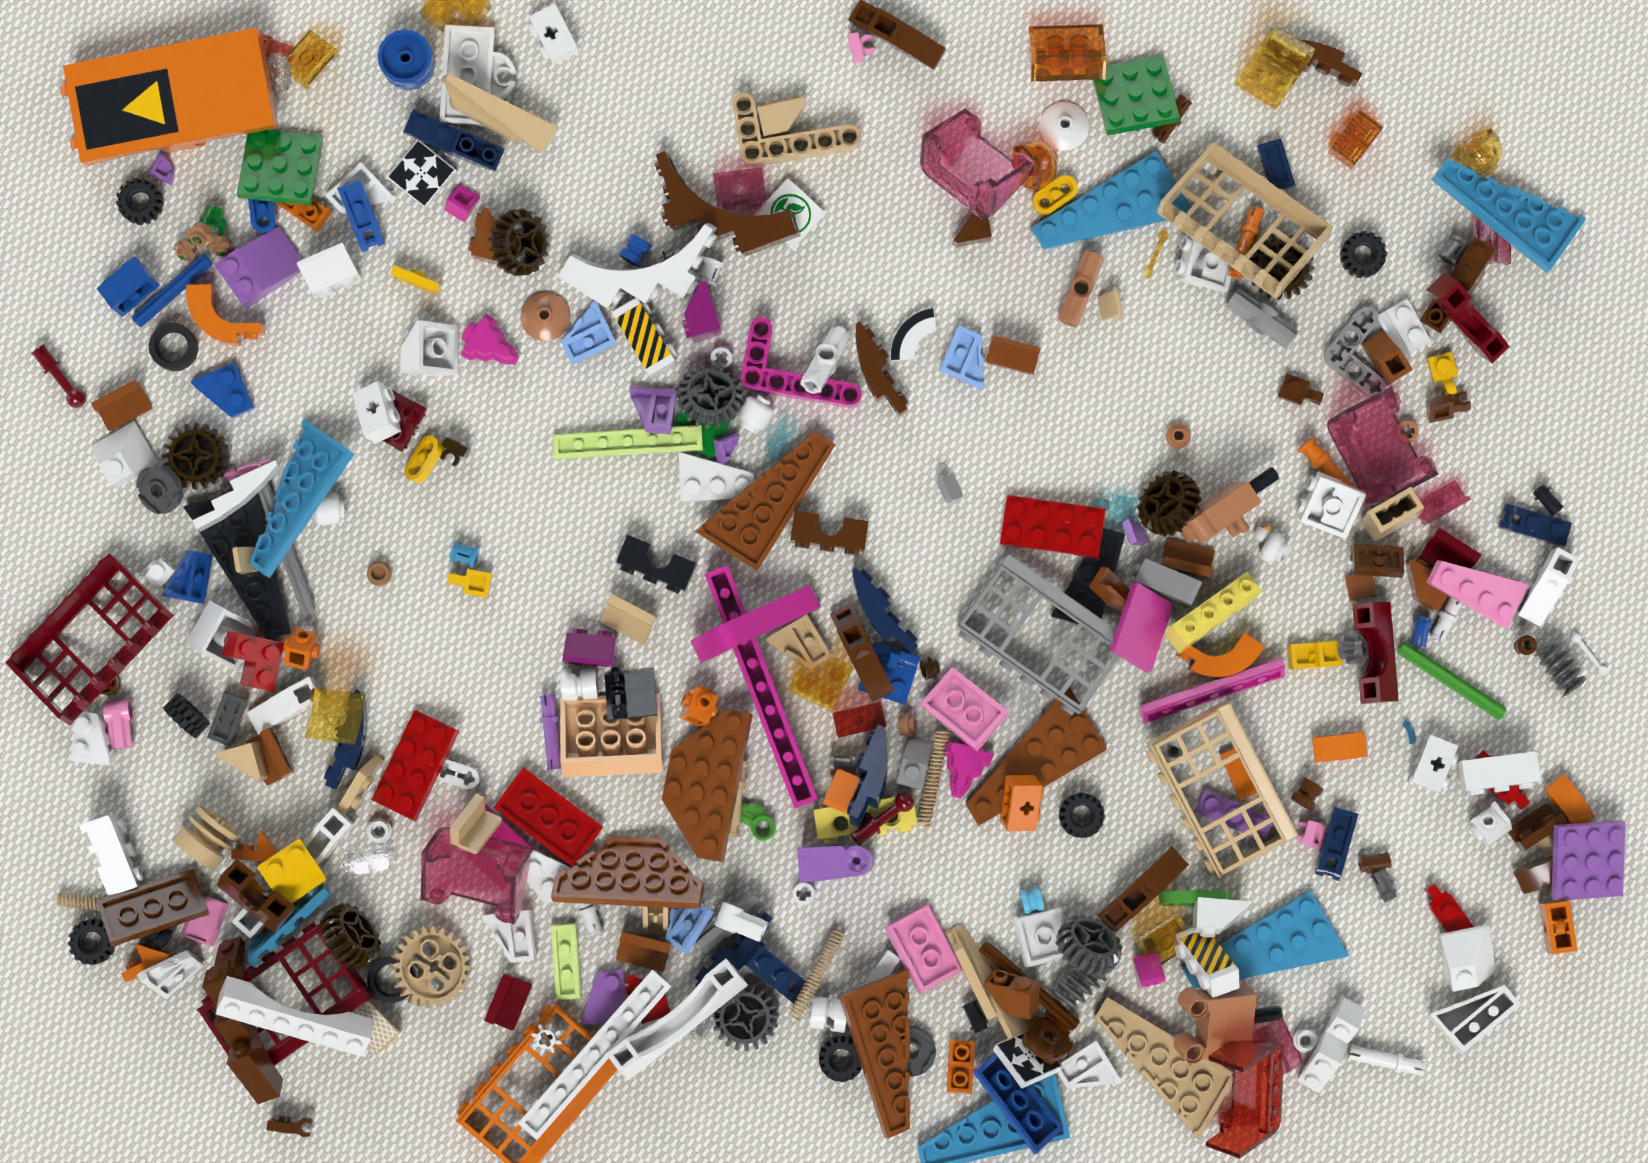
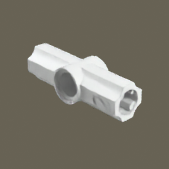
M840 326L831 327L823 343L816 348L815 357L801 380V385L807 392L812 394L820 393L829 376L835 372L837 362L851 338V335L845 328Z

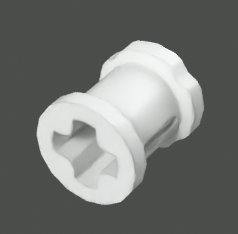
M704 257V264L697 282L700 283L705 280L707 286L716 288L717 284L715 281L720 268H723L724 264L715 259Z

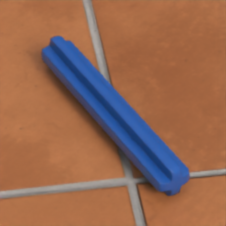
M202 254L132 315L131 318L134 323L139 327H143L186 289V285H191L213 265L212 261L205 254Z

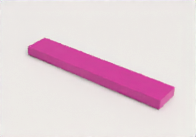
M1282 658L1140 705L1141 718L1143 723H1148L1283 678L1285 676V664Z

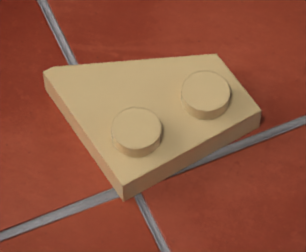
M807 614L766 638L769 644L810 670L833 657Z
M376 754L358 771L336 808L338 811L345 815L351 808L355 810L363 799L361 794L374 781L373 776L382 765L383 758Z

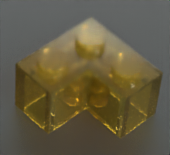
M428 0L420 10L423 19L441 32H444L445 25H449L457 13L473 25L478 26L492 7L489 0Z
M832 656L822 678L798 668L787 691L833 713L854 670V666Z

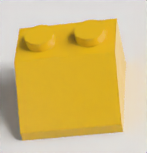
M299 838L256 866L273 892H279L291 903L327 880Z

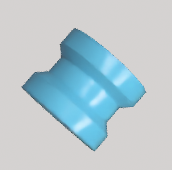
M1039 886L1033 887L1030 891H1019L1025 915L1030 914L1033 910H1045Z

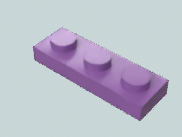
M1204 789L1194 812L1214 821L1242 805ZM1249 808L1246 810L1253 825L1269 818V816ZM1241 813L1225 821L1228 827L1239 832L1249 829ZM1272 823L1257 830L1261 841L1265 842Z

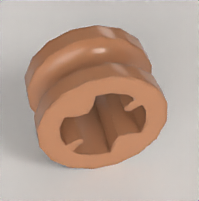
M1410 420L1402 421L1395 429V436L1402 443L1414 441L1419 434L1417 425ZM1407 425L1408 429L1413 430V434L1409 435L1411 438L1401 435L1400 430L1404 429L1402 426Z

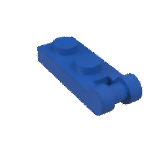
M359 179L337 187L362 253L368 251L369 247L384 245V239L361 180ZM372 229L374 235L364 238L363 232Z

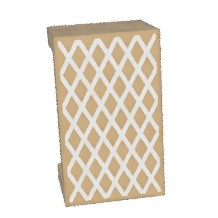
M370 1000L352 1012L373 1019L371 1040L368 1045L376 1054L381 1053L401 1033L399 1028L396 1029Z

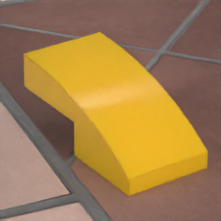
M1339 641L1287 645L1289 670L1342 666L1343 660L1340 659L1338 654Z

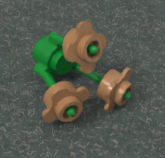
M206 205L199 222L195 223L191 230L187 229L185 231V236L189 240L181 239L178 244L175 243L173 245V250L176 252L175 255L184 261H189V259L195 261L198 249L193 243L198 247H204L207 242H211L206 245V248L211 249L212 253L216 256H227L228 252L231 253L236 250V248L231 247V239L224 237L227 220L223 219L224 211L217 206ZM219 228V236L214 237L212 231Z

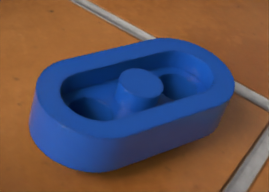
M248 199L252 227L260 234H266L275 229L277 225L275 202H259L258 200ZM263 218L269 219V223L266 226L261 225Z

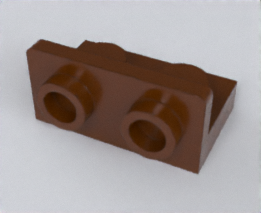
M1368 543L1353 545L1350 555V561H1353V575L1403 578L1405 573L1404 547H1395L1393 545L1378 546Z
M1545 803L1513 824L1512 830L1508 834L1520 851H1526L1553 833L1554 825L1566 824L1567 821L1562 814H1556L1549 803Z

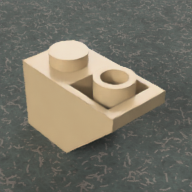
M792 95L786 97V101L776 103L775 100L761 103V106L757 107L763 139L788 135L807 107L806 97L800 98V95Z

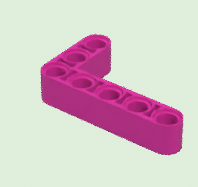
M759 317L751 323L741 375L742 384L747 390L844 408L858 406L862 397L861 390L856 384L828 379L824 386L827 385L832 388L833 394L830 397H822L819 392L815 394L807 391L804 393L797 392L794 387L797 382L802 380L803 374L767 368L773 334L771 322L766 318ZM760 324L766 325L769 329L768 333L764 336L757 335L754 332L756 326ZM761 349L764 352V356L760 360H754L750 357L751 351ZM750 373H756L760 379L758 383L751 385L746 382V376ZM775 377H780L784 380V385L779 389H775L770 385V381ZM847 390H854L858 397L855 401L849 402L844 399L843 394Z
M808 585L721 624L690 640L700 663H703L744 642L821 608V605L812 586Z

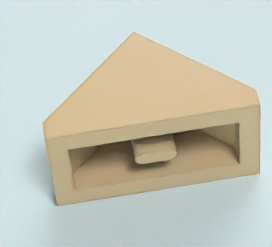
M259 741L220 751L216 755L219 759L257 781L266 780L269 776Z
M643 906V936L666 937L667 928L669 927V908Z

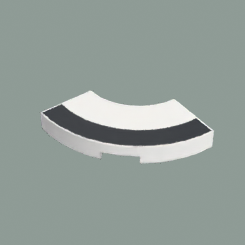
M934 307L916 312L901 324L892 340L890 363L915 360V350L919 342L924 337L937 332Z

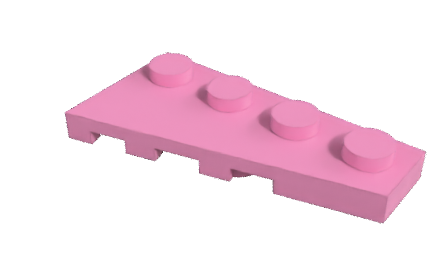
M1439 560L1436 561L1426 581L1429 585L1502 628H1508L1529 587V584Z

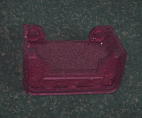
M966 108L922 135L920 166L923 173L983 220L993 216L1034 171L1035 161L1030 156L1018 153L1012 160L981 136L980 119Z
M1392 387L1342 411L1327 422V429L1358 489L1366 493L1364 500L1372 508L1410 487L1413 489L1439 475L1436 465L1431 458L1424 455L1418 457L1395 415L1400 410L1401 400Z
M450 826L441 827L434 833L422 851L420 900L438 905L446 902L451 895L496 906L495 917L504 923L515 924L521 911L531 861V850L521 844L490 837L478 854H473L450 843Z

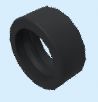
M166 323L156 328L148 344L149 353L153 361L163 369L173 372L182 371L191 366L198 354V341L196 337L184 325L178 323ZM169 333L181 334L188 342L187 354L179 361H168L162 357L159 351L160 341Z
M391 955L382 957L374 962L367 976L368 988L376 999L385 1003L400 1002L409 996V994L400 996L401 991L395 994H388L378 986L377 976L379 971L385 965L397 962ZM411 966L410 973L416 978L415 969Z

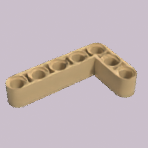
M740 93L733 100V111L741 158L748 167H760L849 152L859 147L861 133L854 125H842L761 139L753 97L748 93ZM742 101H747L751 104L750 109L747 111H741L737 106ZM746 125H751L755 128L754 133L751 135H745L741 130ZM846 133H853L856 136V140L852 143H847L843 140V136ZM822 137H828L832 140V144L828 147H822L818 141ZM798 141H804L808 147L804 151H798L794 148V145ZM774 145H780L783 148V152L780 155H773L770 152V148ZM750 149H755L759 152V155L756 159H748L745 156L746 152Z

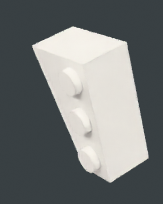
M107 815L79 825L82 832L87 831L91 842L88 848L91 854H95L99 866L97 870L108 896L142 886L143 874L140 867L135 866L133 860L135 851L132 843H127L124 834L127 833V827L123 819H119L118 815Z
M1503 985L1433 1012L1428 1017L1462 1055L1515 1011L1521 1003Z

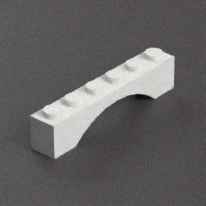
M332 808L303 844L319 866L356 824L336 808ZM268 884L263 888L269 893H274ZM244 908L232 921L250 939L256 938L265 928L264 924Z
M725 959L707 973L695 990L674 1010L650 1027L623 1040L609 1051L607 1056L620 1074L630 1080L748 986V984L736 968Z
M229 976L226 977L219 993L216 1014L361 1057H363L371 1040L372 1018L352 1012L320 1015L298 1011L271 999L252 983Z

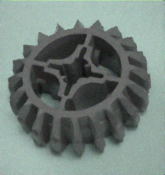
M712 363L709 369L702 364L699 370L693 367L690 373L686 372L683 380L679 381V389L676 392L678 398L677 405L682 407L681 415L688 414V422L695 419L697 427L704 423L706 429L710 427V424H713L717 429L720 427V422L726 426L729 424V419L734 420L737 413L741 410V403H743L744 397L741 395L743 391L742 386H738V378L731 379L732 371L724 373L723 366L717 370ZM702 383V389L696 390V393H690L696 385ZM729 399V403L725 407L717 409L719 403Z
M1081 914L1079 917L1073 915L1064 921L1057 931L1055 944L1058 946L1057 951L1063 954L1062 959L1068 960L1070 962L1069 966H1075L1077 971L1082 970L1086 975L1092 973L1095 977L1099 974L1105 976L1106 973L1115 969L1121 959L1123 946L1119 944L1121 939L1115 936L1116 931L1110 930L1108 925L1101 923L1100 919L1098 921L1094 920L1091 915L1088 918L1084 914Z
M755 984L751 985L750 991H746L745 987L721 1006V1008L716 1010L715 1012H718L719 1016L711 1017V1021H719L720 1024L714 1026L713 1030L718 1031L722 1029L723 1031L718 1036V1039L722 1040L727 1036L729 1039L725 1045L729 1047L731 1042L734 1041L736 1042L735 1050L737 1051L740 1048V1043L744 1044L746 1052L749 1051V1043H753L755 1050L759 1049L757 1042L759 1039L766 1045L768 1041L764 1035L774 1036L769 1027H778V1023L771 1022V1018L779 1017V1013H771V1009H775L777 1004L768 1005L767 1002L772 999V995L769 994L764 999L762 994L765 989L761 988L757 994L754 992ZM741 996L755 998L763 1006L749 1009L744 1004ZM732 1000H735L737 1014L725 1021V1009ZM740 1005H742L743 1010L747 1014L758 1012L752 1015V1019L749 1018L751 1021L749 1023L750 1029L744 1021L738 1020L733 1022L738 1019V1016H741L739 1013L741 1012ZM766 1013L765 1026L756 1035L753 1020ZM740 1025L744 1027L749 1038L738 1037L732 1034L728 1028Z

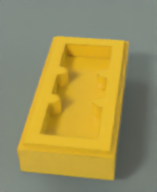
M393 265L390 272L394 279L436 296L440 294L442 289L439 283L427 279V274L416 269L410 272Z

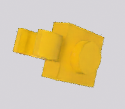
M1452 352L1427 358L1426 361L1433 383L1441 382L1444 396L1450 394L1454 396L1457 393V389L1452 378L1458 376V371Z
M467 569L466 576L449 573L447 583L464 586L463 594L488 598L492 573Z

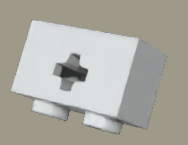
M556 4L529 16L531 24L528 25V28L534 39L537 37L540 39L542 46L539 47V50L545 61L550 59L552 65H555L579 53L578 47ZM550 31L555 34L556 38L553 40L548 36Z
M376 381L352 393L363 436L374 443H378L401 432L399 425L401 419L398 411L395 409L393 403L395 396L390 387H386Z
M1431 734L1426 735L1408 782L1435 793L1441 792V789L1445 790L1450 780V776L1447 775L1450 766L1454 767L1459 757V752H1456L1458 745ZM1438 759L1437 763L1441 766L1433 771L1434 766L1430 763Z

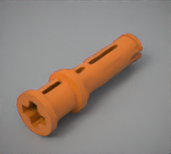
M1314 436L1297 449L1299 453H1303L1312 463L1311 467L1313 469H1319L1323 474L1339 479L1343 484L1354 487L1330 460V453L1328 451L1325 452L1316 443Z

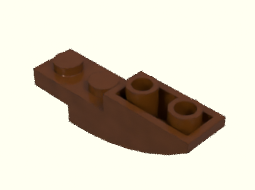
M859 0L848 19L853 25L888 43L894 49L932 70H935L947 50L944 46L900 19L863 0Z
M1302 39L1268 40L1263 51L1267 52L1268 57L1276 61H1280V59L1285 61L1296 72L1301 73L1304 71L1307 73L1310 66L1313 65L1317 72L1323 75L1330 74L1336 77L1340 84L1350 87V85L1355 87L1363 74L1341 62L1345 55L1344 52L1322 43Z
M1474 237L1450 276L1459 281L1468 294L1471 295L1486 273L1484 271L1497 252V249ZM1434 299L1419 320L1440 334L1451 322Z
M859 321L856 323L855 341L858 361L864 380L876 402L885 397L898 417L907 412L908 408L906 405L908 401L901 391L898 393L892 386L895 382L888 371L882 372L881 370L888 365L886 359L889 355L882 345L877 347L872 339L875 335L867 324L863 326Z
M852 602L830 613L837 633L871 701L874 702L895 691Z
M1171 846L1097 916L1108 925L1110 930L1117 932L1189 866V863Z

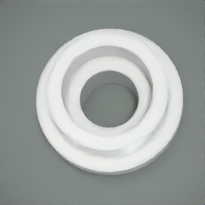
M374 819L367 826V836L374 843H384L392 835V827L385 819ZM378 826L384 828V833L381 836H378L375 832Z
M1301 1028L1295 1032L1293 1044L1298 1051L1310 1053L1318 1045V1036L1310 1028ZM1305 1035L1310 1039L1307 1045L1301 1043V1038Z

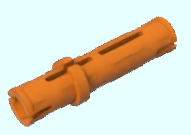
M1254 206L1249 208L1245 224L1240 228L1241 235L1236 251L1244 256L1250 251L1255 239L1260 234L1258 229L1265 211L1259 207H1255V211ZM1231 266L1229 267L1227 274L1230 277L1242 279L1243 275Z

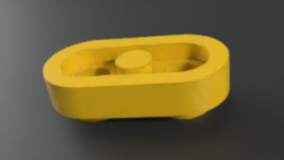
M1063 175L1046 185L1033 197L1032 206L1034 210L1040 215H1049L1072 200L1078 190L1076 180L1071 176ZM1063 185L1068 186L1069 192H1061L1060 187ZM1042 199L1048 200L1049 205L1047 207L1041 206L1040 201Z
M429 435L419 442L405 466L404 474L406 478L414 483H421L427 479L443 452L442 442L439 439Z

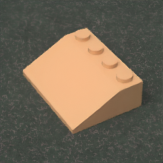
M656 693L658 716L617 720L607 719L606 695L598 696V699L584 700L582 697H579L577 701L563 702V699L560 698V747L563 777L663 773L660 693Z

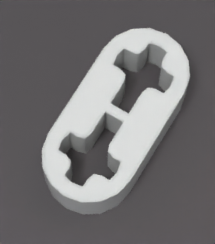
M447 759L445 763L449 764L448 769L456 771L455 775L446 774L445 778L441 777L442 772H440L437 777L442 782L468 790L476 788L480 783V774L476 769ZM471 771L473 772L472 777L475 778V782H470L467 786L465 785V780L458 778L459 773L467 775Z

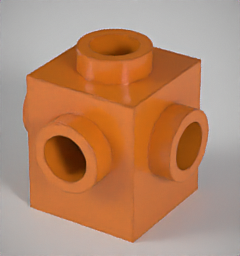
M295 627L291 636H286L284 640V665L308 671L313 658L317 659L321 650V645L318 644L319 634Z
M696 686L689 692L686 691L681 700L683 708L679 718L702 728L709 724L710 719L715 717L719 707L716 704L719 696L712 694V690L704 686Z

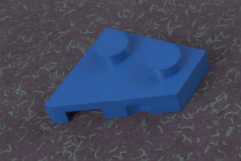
M235 362L190 381L196 389L231 418L255 409Z
M187 551L162 592V596L205 604L213 555Z

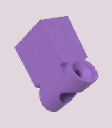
M866 846L797 848L800 883L860 876L869 873L875 865L874 853Z

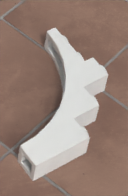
M710 223L704 224L695 238L679 253L650 267L635 269L610 268L592 263L574 254L570 255L558 277L607 309L613 307V305L618 306L625 294L622 290H625L644 303L650 302L651 299L655 301L662 291V288L659 287L660 284L682 298L688 297L689 294L693 296L699 285L697 280L700 275L692 271V269H698L704 259V256L701 255L706 247L710 248L716 240L717 235L714 233L717 227Z

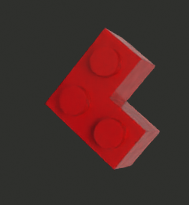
M227 631L222 655L245 660L239 685L274 692L284 643Z

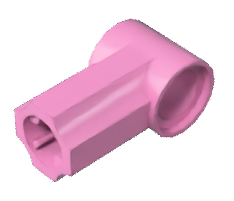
M130 699L104 701L103 716L106 724L108 723L111 742L110 749L133 747L130 722L133 718Z

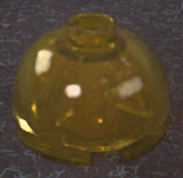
M1487 128L1472 135L1474 140L1468 144L1466 141L1461 143L1452 154L1454 162L1474 170L1477 175H1490L1498 168L1497 163L1500 161L1503 153L1499 137L1491 128Z

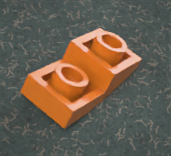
M314 199L312 206L275 202L316 232H319L332 214L329 209Z
M1365 731L1312 737L1315 762L1368 756Z
M1561 774L1544 788L1554 808L1561 811L1568 824L1588 823L1595 817L1582 795L1564 774Z
M949 1041L946 1093L972 1094L973 1072L971 1070L974 1067L975 1041Z

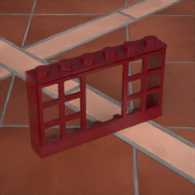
M108 553L106 557L97 563V566L88 576H85L80 581V584L63 599L62 603L46 617L45 621L28 636V639L11 654L5 663L58 719L71 726L172 619L174 614L120 560ZM120 571L129 581L117 592L108 582ZM134 585L143 596L132 607L123 596ZM105 587L114 597L101 610L92 599ZM147 600L158 609L148 621L137 612ZM119 601L128 612L115 624L106 614ZM88 604L126 642L116 655L108 660L107 664L97 675L58 637ZM134 616L142 624V627L130 639L121 628ZM54 640L63 651L50 663L41 653ZM68 655L77 666L64 678L55 668ZM38 658L47 668L34 681L25 670ZM83 670L91 680L79 693L70 682ZM52 672L61 683L48 696L39 685ZM66 687L74 697L65 709L62 710L53 700Z
M315 922L302 930L304 934L298 939L293 936L281 944L283 946L281 951L275 953L273 950L261 958L263 961L258 967L251 965L244 970L245 981L250 982L280 961L315 1014L334 1015L354 1012L358 1007L374 998V995L356 968L345 967L342 961H337L342 970L329 979L326 978L317 964L331 954L330 949L328 948L323 954L313 959L304 943L317 934L320 938L323 935L319 929L321 924L316 925ZM299 948L309 963L294 973L284 957ZM310 968H313L322 984L308 993L298 977ZM345 974L355 990L340 999L331 983ZM326 987L336 1003L321 1013L311 997ZM207 996L201 1000L203 1005L196 1010L200 1013L228 1055L230 1045L214 1026L216 1016L211 1008L216 1005ZM257 1028L258 1033L265 1030V1028ZM266 1029L276 1044L267 1051L274 1066L309 1043V1041L288 1036L281 1041L275 1031Z

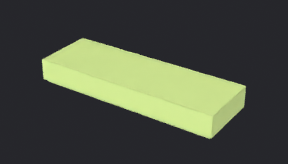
M576 923L551 925L556 1000L582 998Z

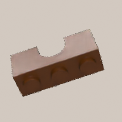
M794 511L790 542L795 543V547L809 549L810 545L820 546V551L832 553L834 549H842L844 554L859 556V552L864 553L869 521L844 518L841 531L836 535L829 536L822 533L819 529V514Z
M236 858L220 876L217 887L276 934L292 916L295 906L279 892L275 891L272 894L263 889L255 879L256 874Z

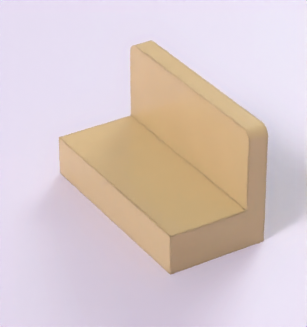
M611 594L600 622L644 644L657 618Z
M475 794L450 826V843L473 854H478L502 823L501 817L485 810V797Z

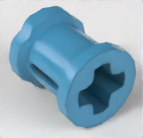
M456 540L452 547L449 561L469 564L470 568L474 569L480 553V547L472 548L465 546Z

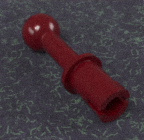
M44 344L39 346V349H35L31 353L32 356L36 358L45 370L43 373L47 374L50 372L65 391L68 405L73 408L82 407L86 402V395L81 389L74 388L58 368L61 362L55 360Z
M906 792L899 793L895 797L894 804L875 819L866 818L867 821L851 833L854 842L860 846L876 833L880 834L879 828L899 812H908L913 808V797Z

